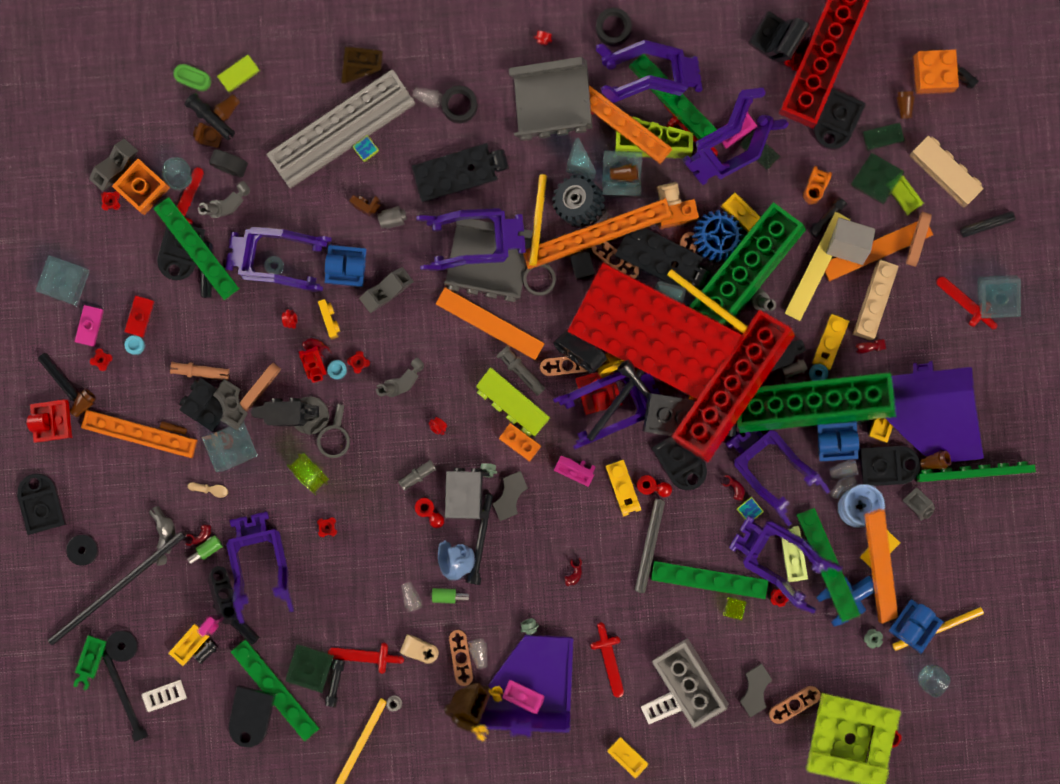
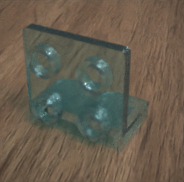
M604 151L603 195L641 196L642 152ZM630 163L638 165V180H634V182L611 180L610 168Z
M244 421L237 431L229 426L202 437L216 472L226 471L257 457V452Z

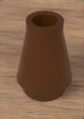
M913 91L898 92L896 99L901 119L912 118L915 100Z
M231 95L214 106L212 112L223 122L225 120L228 121L236 107L240 104V101L236 96Z
M630 163L610 168L611 180L629 182L638 180V165Z
M88 389L80 391L69 409L70 413L78 417L95 404L96 396Z
M939 450L921 459V467L924 470L946 469L947 466L951 465L950 454L943 450Z

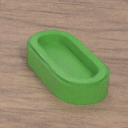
M180 64L174 70V77L180 84L198 91H205L211 85V78L204 71L186 64Z

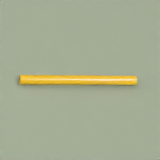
M544 174L539 175L529 265L531 266L537 265L547 175Z
M671 269L667 275L742 333L747 329L745 324Z
M979 607L943 622L936 634L983 615L982 608ZM902 640L892 644L894 651L909 646Z
M380 698L335 784L345 783L387 703L386 700Z

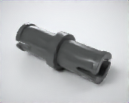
M428 460L419 468L412 469L410 474L398 482L402 489L406 491L418 481L422 482L424 477L437 469L433 462Z

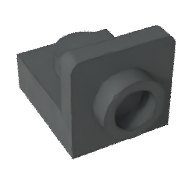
M917 487L903 499V502L917 515L920 521L928 519L934 513L935 507L933 502Z

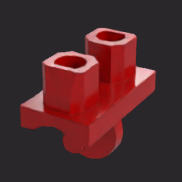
M318 347L307 349V351H299V356L308 379H311L312 383L322 381L323 375L327 373Z

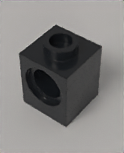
M582 250L573 253L574 256H570L575 280L593 277L595 272L589 252L585 253Z

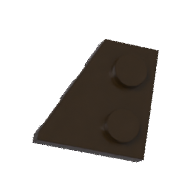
M345 46L341 83L346 84L381 71L383 51Z

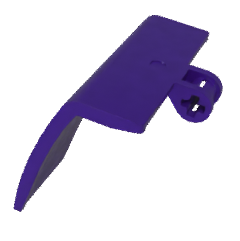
M929 361V363L925 364L913 363V374L892 376L896 417L886 419L926 457L939 450L947 451L950 454L951 462L984 458L974 395L972 367L934 371L933 361Z
M525 635L488 686L490 687L489 689L499 686L504 694L509 680L517 682L545 696L541 708L535 714L503 698L502 701L495 702L492 695H490L480 722L475 726L484 725L486 729L511 730V737H515V735L531 737V731L570 732L573 637Z

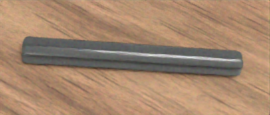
M655 499L635 587V591L639 593H645L665 505V501L661 499Z

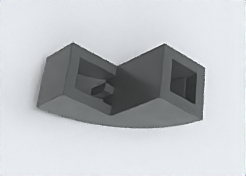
M121 140L114 145L110 156L94 167L89 180L102 191L106 190L129 167L138 150L127 140Z
M401 267L391 272L379 285L367 290L359 299L367 310L372 313L398 296L414 281L406 270Z

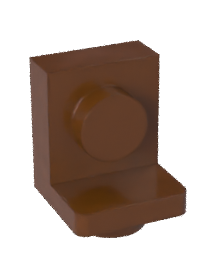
M199 122L198 127L194 128L193 137L197 144L220 149L223 136L218 131Z
M353 195L349 200L350 205L368 217L372 213L375 214L380 207V204H378L380 200L376 196L370 205H368L369 201L360 195L358 198Z

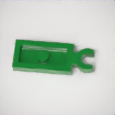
M91 635L87 636L75 671L80 676L74 681V687H78L79 682L83 681L85 683L83 690H88L90 687L89 677L94 679L106 648V640Z

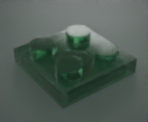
M871 153L851 183V187L884 205L904 175V171Z
M297 644L285 682L323 693L334 655Z

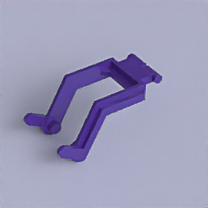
M642 40L614 53L604 44L596 46V51L602 56V64L609 70L615 69L617 64L644 53L671 60L674 81L648 75L621 87L602 86L601 92L612 103L647 89H654L681 96L689 87L695 88L696 92L703 90L701 76L698 74L700 73L698 57H684L682 49L647 40Z
M764 88L741 90L728 124L696 141V154L692 157L685 156L682 161L702 185H705L708 182L707 179L715 175L722 179L759 159L770 130L788 127L789 122L786 119L774 120L772 116L761 115L757 119L758 127L755 129L747 151L722 163L711 150L715 145L741 131L749 106L754 98H761L766 94Z
M496 208L459 210L440 216H416V221H427V226H432V231H441V225L464 219L489 218L494 223L496 250L493 254L463 255L444 260V256L434 257L435 262L430 263V265H421L420 270L441 271L467 264L503 263L508 258V250L518 249L519 254L526 253L525 236H518V232H524L523 214L515 215V219H505V211Z
M251 227L249 230L245 229L244 237H239V233L231 232L229 249L233 251L227 255L225 270L233 271V267H239L238 275H241L242 279L248 281L276 283L313 292L323 291V287L316 283L317 278L308 276L307 281L277 274L258 273L253 269L257 241L261 237L281 238L312 245V251L321 252L322 247H327V242L332 240L331 237H313L284 229Z
M617 372L569 394L557 397L553 401L554 403L559 402L560 406L565 405L566 409L575 406L573 400L617 381L627 383L630 378L622 376L620 372ZM644 372V375L640 378L651 393L661 395L658 388L653 389L652 385L656 384L653 376ZM636 385L630 391L637 407L636 414L603 428L593 442L644 420L648 400ZM586 430L577 434L579 440L576 441L577 444L573 447L575 450L592 443L586 438L588 435Z
M770 430L764 435L760 431L745 432L744 437L737 432L735 436H732L725 442L729 449L733 446L739 453V456L734 459L735 468L756 493L776 510L788 527L791 525V522L785 515L787 512L785 507L789 504L784 497L778 500L760 484L748 469V461L768 444L776 445L795 469L805 476L803 480L808 486L814 483L816 486L820 485L826 494L830 492L820 476L795 455L776 431Z
M268 511L251 515L252 523H248L247 516L230 520L231 527H236L237 538L229 539L226 545L234 577L233 603L240 623H244L242 610L244 609V604H248L249 600L247 594H244L245 584L238 552L243 546L269 541L274 545L278 563V587L273 588L275 597L280 596L281 600H286L289 611H294L289 593L288 567L281 535L276 529H267L266 519H269Z
M748 515L740 528V531L745 533V535L737 533L729 549L732 551H736V549L741 550L746 555L743 560L745 568L775 584L795 607L815 613L816 609L805 602L804 598L806 595L803 592L796 591L786 579L758 564V555L769 537L778 535L796 545L814 564L812 569L817 573H820L822 570L827 571L829 567L841 571L842 566L823 558L807 540L774 521H767L764 527H761L753 522L755 518Z

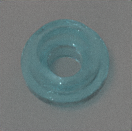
M277 256L269 257L265 262V270L269 274L279 275L284 269L283 261ZM277 263L278 267L277 269H272L271 265Z

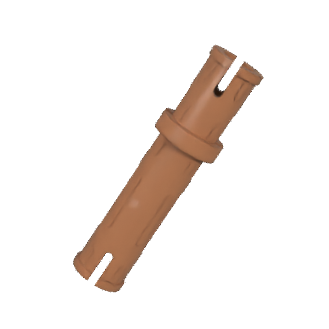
M171 362L170 366L172 368L170 369V374L187 375L189 378L196 376L220 380L226 379L227 381L229 379L228 373H230V369L194 365L191 362L189 364Z

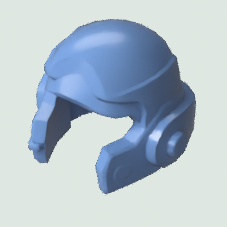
M444 540V542L439 544L438 549L440 570L447 579L458 580L466 573H469L474 567V552L463 544L450 548L451 544Z

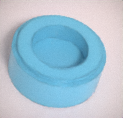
M132 335L125 341V349L130 354L138 355L145 348V342L139 336Z
M334 360L329 363L327 372L331 378L338 380L346 375L347 367L342 361Z

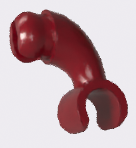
M309 338L302 343L306 351L317 346L323 358H325L323 355V350L328 349L332 354L331 349L319 339Z
M884 339L857 344L855 348H858V351H856L858 354H864L875 350V352L885 350L886 343Z
M729 475L723 476L729 479V484L721 483V485L724 487L731 485L735 492L733 498L742 501L745 495V489L742 484L732 479Z
M202 525L201 532L197 537L191 534L185 535L186 537L191 536L193 539L192 543H185V545L192 546L205 542L211 536V526Z
M580 558L578 566H574L571 559L570 564L574 568V572L564 578L566 586H574L579 582L582 575V560Z

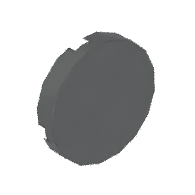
M303 397L301 399L302 402L319 406V418L308 419L304 426L294 427L304 434H317L328 424L329 409L319 398Z

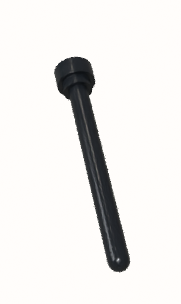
M630 360L621 363L618 371L622 376L629 377L648 400V395L651 392L635 373L633 363Z
M491 493L485 495L482 511H488V519H481L474 554L475 563L469 575L466 576L465 583L481 585L482 578L480 577L479 569L493 498Z
M108 653L104 654V662L133 728L132 739L134 742H137L149 735L146 729H143V726L140 727L112 658H110Z

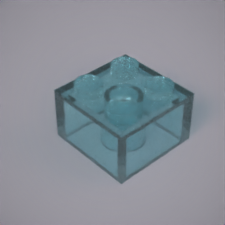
M48 255L35 291L77 306L90 271L84 267Z

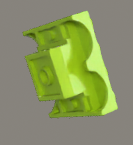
M822 693L806 770L862 784H886L889 770L887 768L901 711ZM873 725H874V731H873L872 741H871V745H870L868 760H867V763H866V757H867L868 747H869V743H870L872 728H873ZM848 733H853L855 736V740L851 744L845 742V736Z

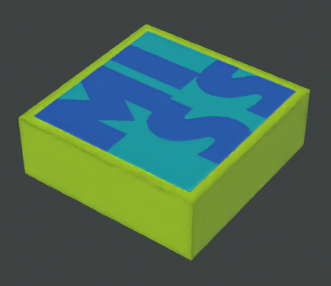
M368 135L352 146L363 162H366L379 152Z
M752 497L737 508V511L745 520L748 515L756 519L764 512Z

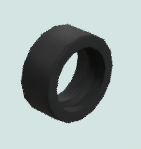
M608 8L601 12L597 18L595 28L600 41L610 46L624 43L631 33V18L627 12L620 8ZM617 16L624 22L625 29L619 37L612 38L604 33L602 26L608 17Z
M461 85L449 88L444 93L441 101L442 110L446 118L458 124L471 120L478 108L474 92L468 87ZM455 94H464L471 102L469 111L464 115H455L449 109V100Z
M214 150L209 162L212 167L237 177H243L248 166L245 160L221 150Z

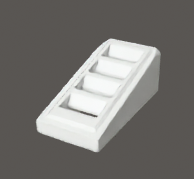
M181 680L142 694L148 712L187 698ZM174 686H176L179 694V697L177 698L173 690ZM165 689L169 690L171 700H168ZM157 692H161L163 703L160 702ZM152 694L156 703L155 706H153L150 698Z
M671 692L641 706L648 724L682 711L675 698L677 706H674L671 700L674 696ZM663 701H667L670 710H667ZM657 704L660 705L663 713L660 714L656 706ZM650 707L653 708L655 717L652 716L649 710Z

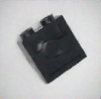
M201 378L199 381L195 380L190 387L192 392L188 397L185 395L179 403L181 406L179 410L211 432H214L221 422L223 409L219 400L213 396L217 388Z

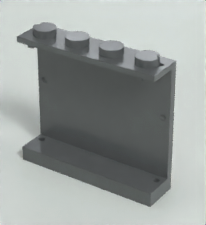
M583 57L509 68V76L513 77L515 81L518 132L514 133V136L523 141L532 140V137L539 136V138H549L550 134L564 136L568 135V132L571 131L584 133L586 129H592L587 60Z
M464 219L456 222L457 227L450 258L463 255L493 254L496 250L494 223L474 219ZM524 229V232H518V236H525V247L528 249L531 245L533 231ZM518 249L508 250V258L503 263L467 264L449 268L444 285L448 286V289L451 291L459 292V289L467 290L466 293L478 295V292L484 293L485 297L492 299L500 296L504 297V301L508 302L520 300L523 277L526 270L523 253L519 254Z

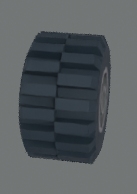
M571 175L570 179L567 177L563 179L564 182L557 185L559 187L558 190H554L556 196L552 197V201L555 203L553 208L556 210V213L574 227L576 225L583 227V224L589 226L591 221L596 222V217L601 216L602 212L600 210L604 209L605 206L602 203L605 202L602 190L586 176L578 175L576 177Z

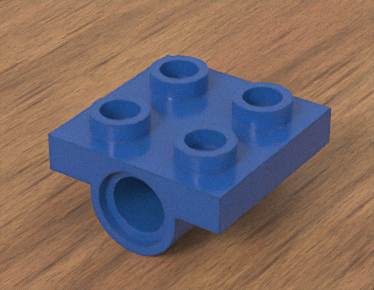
M328 245V253L325 260V284L363 287L367 249Z
M857 421L817 425L820 462L858 459L859 437Z
M911 599L889 632L922 654L944 621L936 617V614L931 609L922 604H917Z

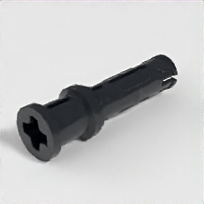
M193 93L187 98L185 106L191 108L198 118L208 122L227 141L231 139L229 135L231 137L235 135V131L211 111L210 105L201 101L197 93Z

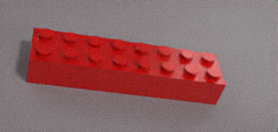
M869 0L826 1L778 114L810 128L815 127Z
M759 309L738 340L730 357L724 360L672 436L674 440L690 452L709 462L795 337L792 328Z

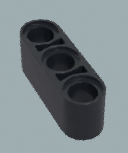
M568 329L553 342L555 348L560 353L590 373H594L607 361L605 354L600 349L567 332Z
M216 566L209 574L208 584L218 619L222 624L227 625L233 623L237 617L233 603L234 593L227 570L224 567ZM213 575H221L222 580L218 581L214 579ZM224 592L228 598L222 599L218 593ZM229 610L233 616L227 617L223 611Z

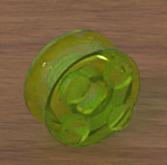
M304 452L301 455L298 453V458L291 465L287 464L286 466L316 496V491L323 484L328 485L327 481L329 478Z

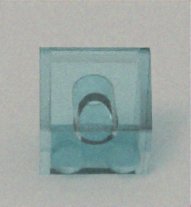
M1017 275L978 277V300L981 318L1021 317V278Z

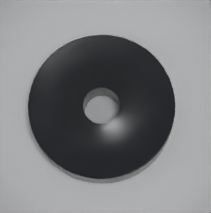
M78 535L69 541L66 553L72 563L85 566L96 560L99 547L96 540L91 536ZM82 546L86 549L84 554L80 553Z
M117 631L108 638L106 651L110 658L117 662L128 661L138 651L137 638L129 631ZM121 642L125 644L124 650L119 648Z

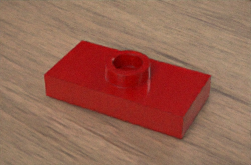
M135 295L125 327V333L144 338L155 301Z

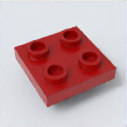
M598 372L575 378L578 389L602 379ZM616 382L580 397L585 415L608 409L619 394Z
M69 400L30 404L31 415L27 417V427L30 432H33L34 443L72 438Z

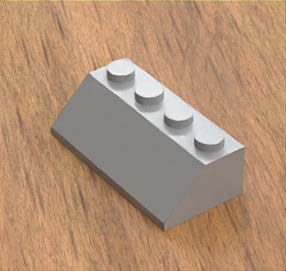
M688 638L671 647L652 661L693 728L727 709L729 703Z

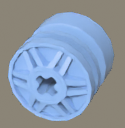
M858 485L847 490L838 502L840 518L847 525L854 528L866 526L865 513L880 508L885 510V501L882 494L870 485ZM862 505V509H856L855 506Z

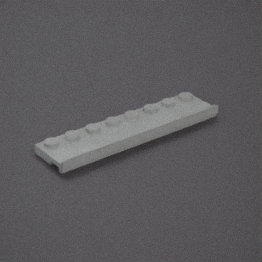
M392 69L267 153V156L288 187L292 188L350 149L365 136L371 135L414 106L415 102Z

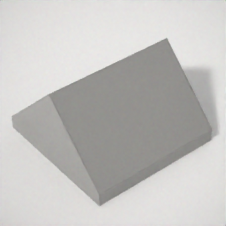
M838 217L826 254L863 265L872 249L875 228Z

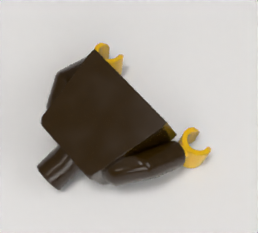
M473 683L456 691L450 704L445 705L444 711L451 718L453 724L469 733L475 732L477 738L480 741H484L485 737L481 733L485 732L488 734L484 725L476 727L475 725L479 724L490 695H492L495 702L502 701L501 695H503V690L499 686L489 689V686Z

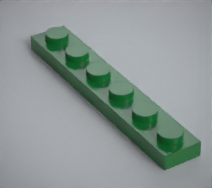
M642 54L629 66L639 79L648 75L668 79L645 54ZM650 89L698 140L717 130L683 94L678 96Z
M169 197L153 208L224 301L239 290V287Z
M1028 461L1017 462V466L1011 467L1009 463L998 464V468H990V465H978L979 469L971 470V466L959 467L960 471H952V468L940 469L941 473H933V469L921 470V474L916 476V481L927 482L1036 472L1035 465H1029Z
M815 508L797 514V519L805 538L823 558L839 564ZM830 567L827 571L822 570L820 573L841 622L843 623L860 616L861 614L842 570L837 571Z
M656 561L653 563L651 575L652 581L766 599L768 580Z
M246 639L231 651L232 655L262 691L276 695L274 700L275 707L304 742L320 729Z

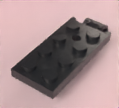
M488 143L412 165L421 202H428L497 181L498 178L495 172L509 169L504 149L489 153ZM470 164L475 166L473 171H468Z
M646 228L626 234L615 254V257L684 292L687 290L667 275L671 269L701 291L711 274L709 271L698 267L703 257ZM676 261L678 267L673 268L671 262Z
M649 393L642 431L673 436L697 400ZM737 421L728 433V436L736 435Z

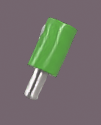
M214 535L196 548L197 552L187 558L190 564L199 558L205 560L221 549L223 545L218 537Z
M433 588L432 603L455 604L456 600H469V594L456 593V589Z

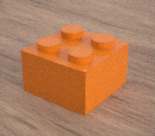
M956 49L918 51L914 56L916 94L954 92L959 87Z
M139 159L112 185L117 192L143 215L170 189L164 181Z

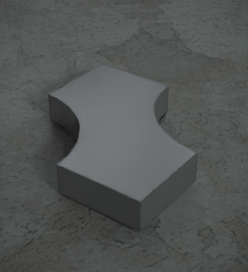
M223 379L213 396L219 400L223 409L221 421L237 431L246 418L247 412L239 403L238 395L240 389L226 379Z
M521 471L503 478V494L499 500L493 503L500 521L518 514L516 508L517 500L521 493L528 489Z
M762 664L745 673L748 680V688L745 695L739 701L750 718L766 708L764 691L772 679Z

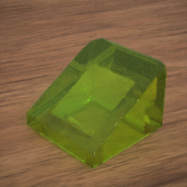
M727 597L723 616L742 620L746 601Z

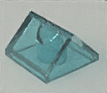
M577 138L573 144L566 172L577 176H586L593 180L595 179L596 170L580 139Z
M662 281L657 282L654 287L665 295L683 303L687 288Z

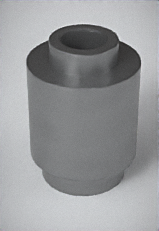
M397 206L383 210L382 213L378 214V220L381 228L390 229L404 225V220H407L405 210Z

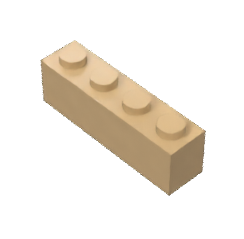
M927 136L909 155L963 208L984 189L981 186V182L976 177H971L967 173L966 167L953 160V155L947 150L944 151L940 147V143L933 137Z
M882 260L876 263L853 335L870 341L875 339L899 266Z

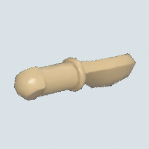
M195 482L188 484V489L191 491L205 492L206 494L210 492L218 498L225 497L228 494V489L222 485L209 487L208 484L203 485Z

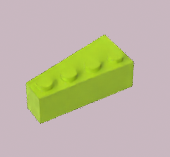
M633 117V119L673 149L666 158L692 156V132L670 126H661L659 123H650ZM616 131L615 156L650 157Z

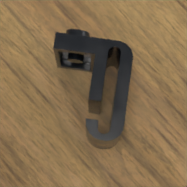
M767 11L748 44L774 62L780 63L791 60L810 25L800 18L783 21L771 11Z

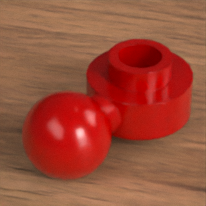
M648 475L642 476L637 482L638 490L644 495H650L656 491L659 496L668 497L672 493V487L669 483L662 482L657 484L655 479ZM646 481L650 482V487L644 488L643 483Z
M425 497L417 500L415 504L416 513L421 517H429V523L432 527H442L445 519L442 514L434 512L433 502ZM424 503L428 505V509L425 511L421 509V505Z

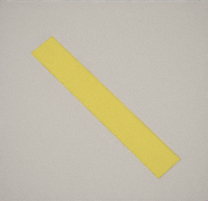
M835 212L785 314L799 321L832 258L831 255L826 254L838 217L851 220Z

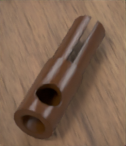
M162 421L160 424L161 429L184 435L187 433V428Z

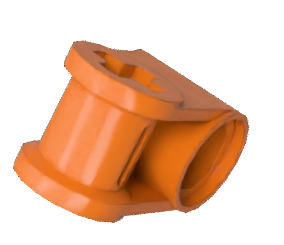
M814 166L803 194L806 203L813 205L821 199L831 179L832 172L827 173ZM809 191H815L818 195L817 198L810 197Z

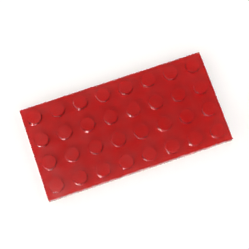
M604 262L567 331L623 361L630 360L640 370L696 399L700 397L724 360L730 357L741 336V333Z

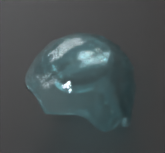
M172 157L164 162L162 167L164 182L173 190L186 189L192 181L188 163L179 157Z
M934 664L923 667L918 675V683L921 689L935 698L940 697L947 690L951 681L950 676L944 672L943 668Z

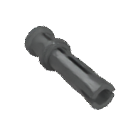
M509 345L496 356L508 366V370H513L536 396L546 389L521 363V358L517 357L510 350Z

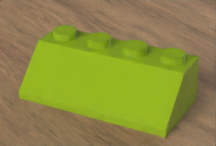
M491 367L476 386L478 389L477 394L485 400L489 398L493 402L492 406L497 411L501 412L503 410L507 413L506 418L514 425L516 423L522 426L521 431L529 437L531 435L535 437L550 419L549 416Z

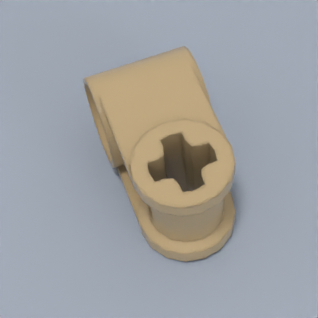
M677 182L657 186L660 200L666 198L669 206L681 203Z
M407 634L400 650L401 654L424 663H432L439 655L436 646ZM431 649V653L434 655V657L431 656L428 659L425 651Z

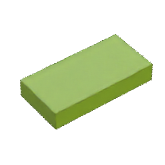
M247 55L217 77L230 93L260 72L250 56Z
M902 173L885 185L907 216L924 204Z

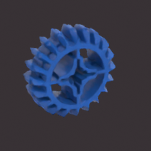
M720 210L715 211V214L710 211L708 216L704 214L701 216L702 220L699 219L696 222L698 226H695L693 230L697 233H694L692 237L698 239L694 242V245L700 246L697 252L703 251L702 257L705 258L709 255V261L714 260V258L716 262H720L721 259L726 261L741 243L739 239H742L744 235L739 232L743 227H737L739 221L736 220L734 222L732 220L734 215L727 217V212L725 211L722 215ZM714 222L712 231L705 233L707 225ZM731 239L728 249L722 250L724 241ZM707 241L711 242L713 247H711Z

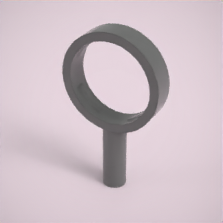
M546 264L537 266L546 268L553 277L550 288L544 292H535L527 285L526 277L532 270L527 268L524 273L523 282L529 293L535 296H544L553 290L556 276L550 266Z
M337 404L333 425L324 428L318 435V449L326 457L339 458L350 447L349 434L341 428L345 405ZM330 429L341 430L347 439L345 449L336 455L327 454L321 446L322 435Z

